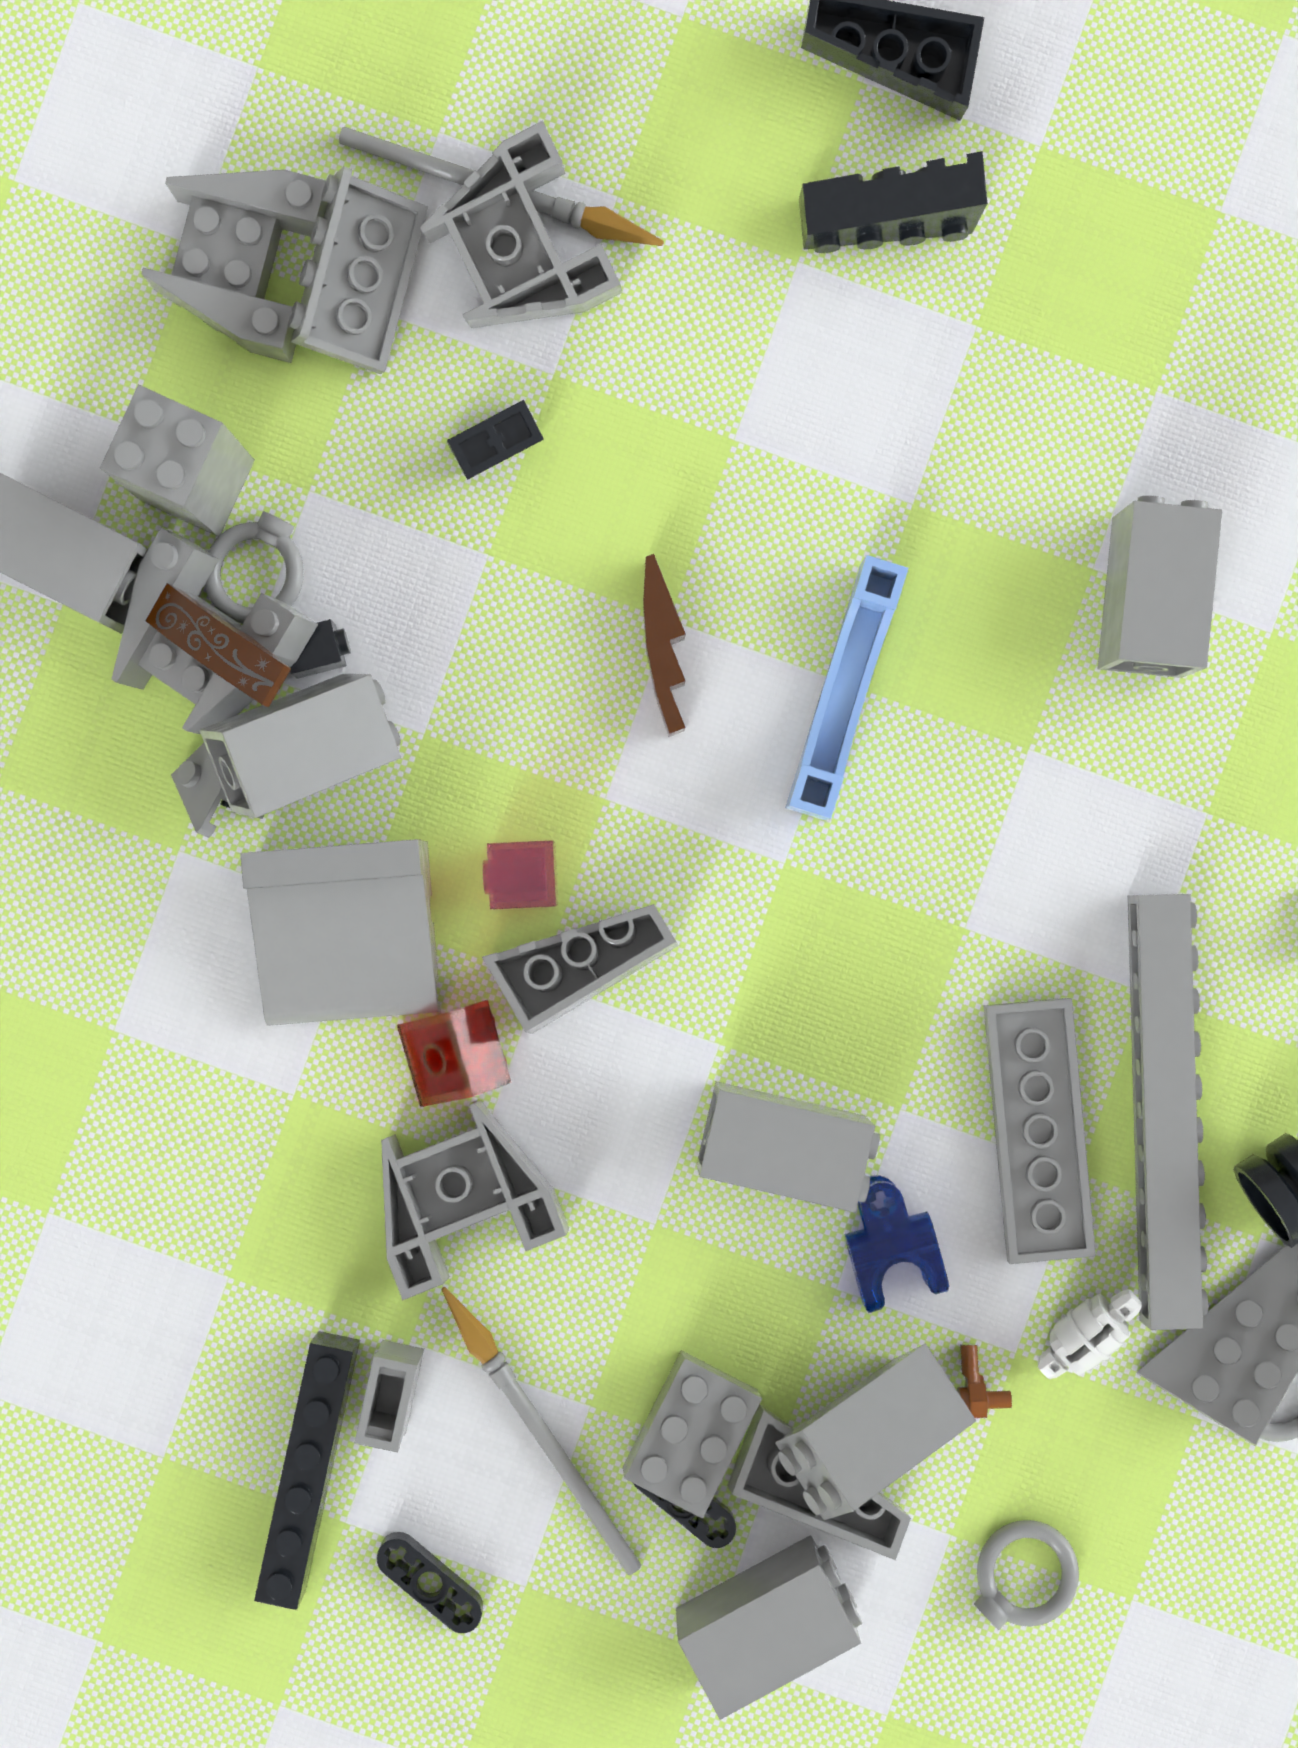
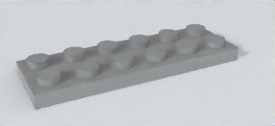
M1060 998L983 1005L1007 1262L1009 1264L1094 1257L1096 1252L1072 999Z

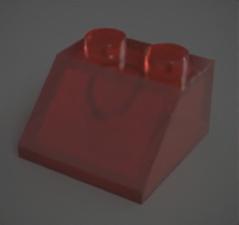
M488 1000L460 1006L397 1025L420 1107L474 1097L512 1083Z

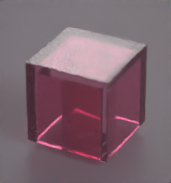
M555 841L487 843L488 860H483L484 893L489 894L490 909L558 906Z

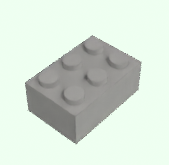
M681 1350L623 1465L624 1479L703 1519L762 1400L758 1390Z

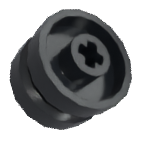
M1285 1133L1267 1145V1160L1252 1154L1235 1165L1233 1170L1244 1194L1262 1220L1285 1245L1292 1248L1298 1244V1140L1292 1135Z

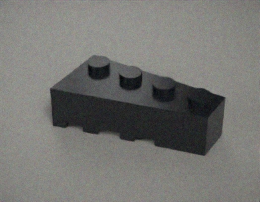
M809 0L801 48L960 121L969 107L985 17L889 0Z
M983 151L966 154L967 163L952 166L945 165V158L926 161V167L913 173L906 174L904 170L900 169V166L882 169L883 171L875 173L871 180L863 181V176L858 173L803 183L799 196L803 249H815L817 253H831L839 250L840 246L857 245L859 249L866 250L880 247L883 245V242L900 241L901 245L910 246L920 244L926 238L942 237L943 241L947 242L967 238L968 234L973 233L988 204Z

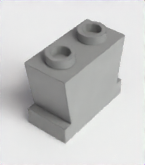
M382 1340L378 1351L375 1352L372 1359L355 1444L398 1453L401 1440L407 1431L424 1348Z

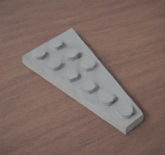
M1298 1244L1292 1248L1287 1245L1210 1309L1207 1315H1203V1329H1187L1138 1370L1137 1374L1256 1446L1298 1372Z

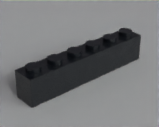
M318 1331L310 1342L255 1594V1602L297 1610L306 1592L360 1344L359 1339Z

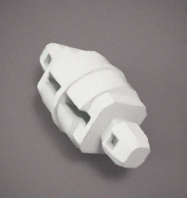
M1128 1289L1120 1291L1111 1297V1303H1109L1103 1295L1098 1293L1092 1299L1087 1298L1076 1308L1068 1310L1067 1315L1054 1325V1329L1050 1331L1051 1347L1040 1355L1038 1360L1039 1370L1048 1379L1059 1377L1068 1371V1367L1080 1376L1087 1370L1091 1371L1101 1362L1108 1361L1111 1355L1122 1347L1125 1340L1129 1338L1127 1322H1130L1139 1313L1142 1306L1139 1298Z

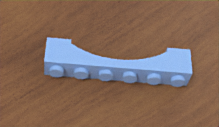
M866 555L860 564L785 808L822 820L832 818L861 710L886 633L900 598L908 572L907 567Z

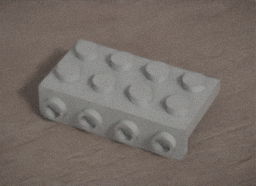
M343 166L334 176L329 174L325 182L321 200L327 202L324 217L316 219L311 233L310 242L316 244L313 259H307L302 268L299 285L304 286L305 289L301 303L296 301L293 305L288 327L294 329L291 338L292 343L377 374H382L386 370L422 233L420 227L425 222L428 206L352 176V169Z

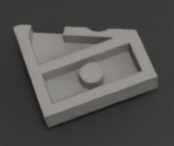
M203 743L171 776L196 833L209 838L217 827L210 823L221 799L226 802L228 801L205 743Z

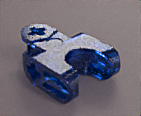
M881 1175L870 1176L866 1201L864 1203L858 1201L857 1205L864 1229L844 1234L860 1297L868 1313L879 1311L884 1307L885 1297L883 1295L882 1281L886 1271L897 1263L908 1262L918 1266L925 1284L932 1293L937 1295L948 1292L950 1287L928 1211L908 1216L904 1198L895 1184L887 1177ZM882 1191L888 1198L883 1200L884 1207L877 1209L872 1202L876 1201L875 1193Z

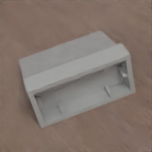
M414 839L240 853L243 889H247L263 1014L267 1026L441 1012L436 989L438 967L435 929L430 912L432 890L428 841Z

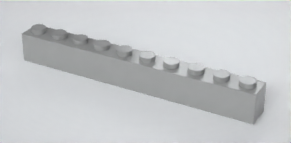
M1191 894L1127 895L1139 1300L1142 1305L1139 1311V1320L1150 1330L1203 1329V1315L1208 1313V1297L1205 1289H1202L1201 1272H1206L1207 1255L1205 1248L1201 1246L1200 1229L1205 1228L1206 1213L1204 1205L1199 1203V1186L1204 1184L1205 1172L1202 1161L1198 1160V1143L1203 1141V1124L1201 1118L1197 1117L1196 1100H1200L1202 1097V1082L1199 1074H1196L1195 1057H1199L1201 1052V1040L1199 1033L1194 1031V1014L1199 1012L1200 999L1198 990L1193 988V971H1196L1198 968V951L1196 946L1192 945L1191 929L1195 928L1197 924V909L1195 903L1191 902Z

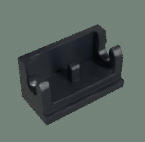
M522 400L448 439L447 444L468 480L544 440L525 401Z

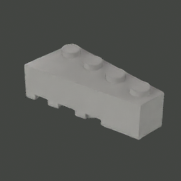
M653 904L601 920L591 925L561 932L558 935L536 942L532 941L510 950L483 956L482 959L524 1031L533 1034L679 945Z
M759 1404L727 1484L731 1494L896 1560L911 1517L899 1505L881 1492L854 1512L823 1520L821 1515H816L807 1505L803 1497L805 1490L796 1475L792 1476L786 1471L778 1456L780 1450L775 1442L793 1430V1428Z

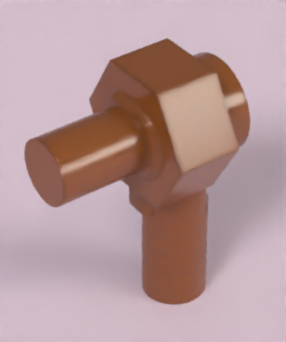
M960 1345L961 1371L965 1377V1387H958L957 1392L974 1418H987L988 1409L1012 1408L1011 1391H986L984 1377L978 1373V1346Z

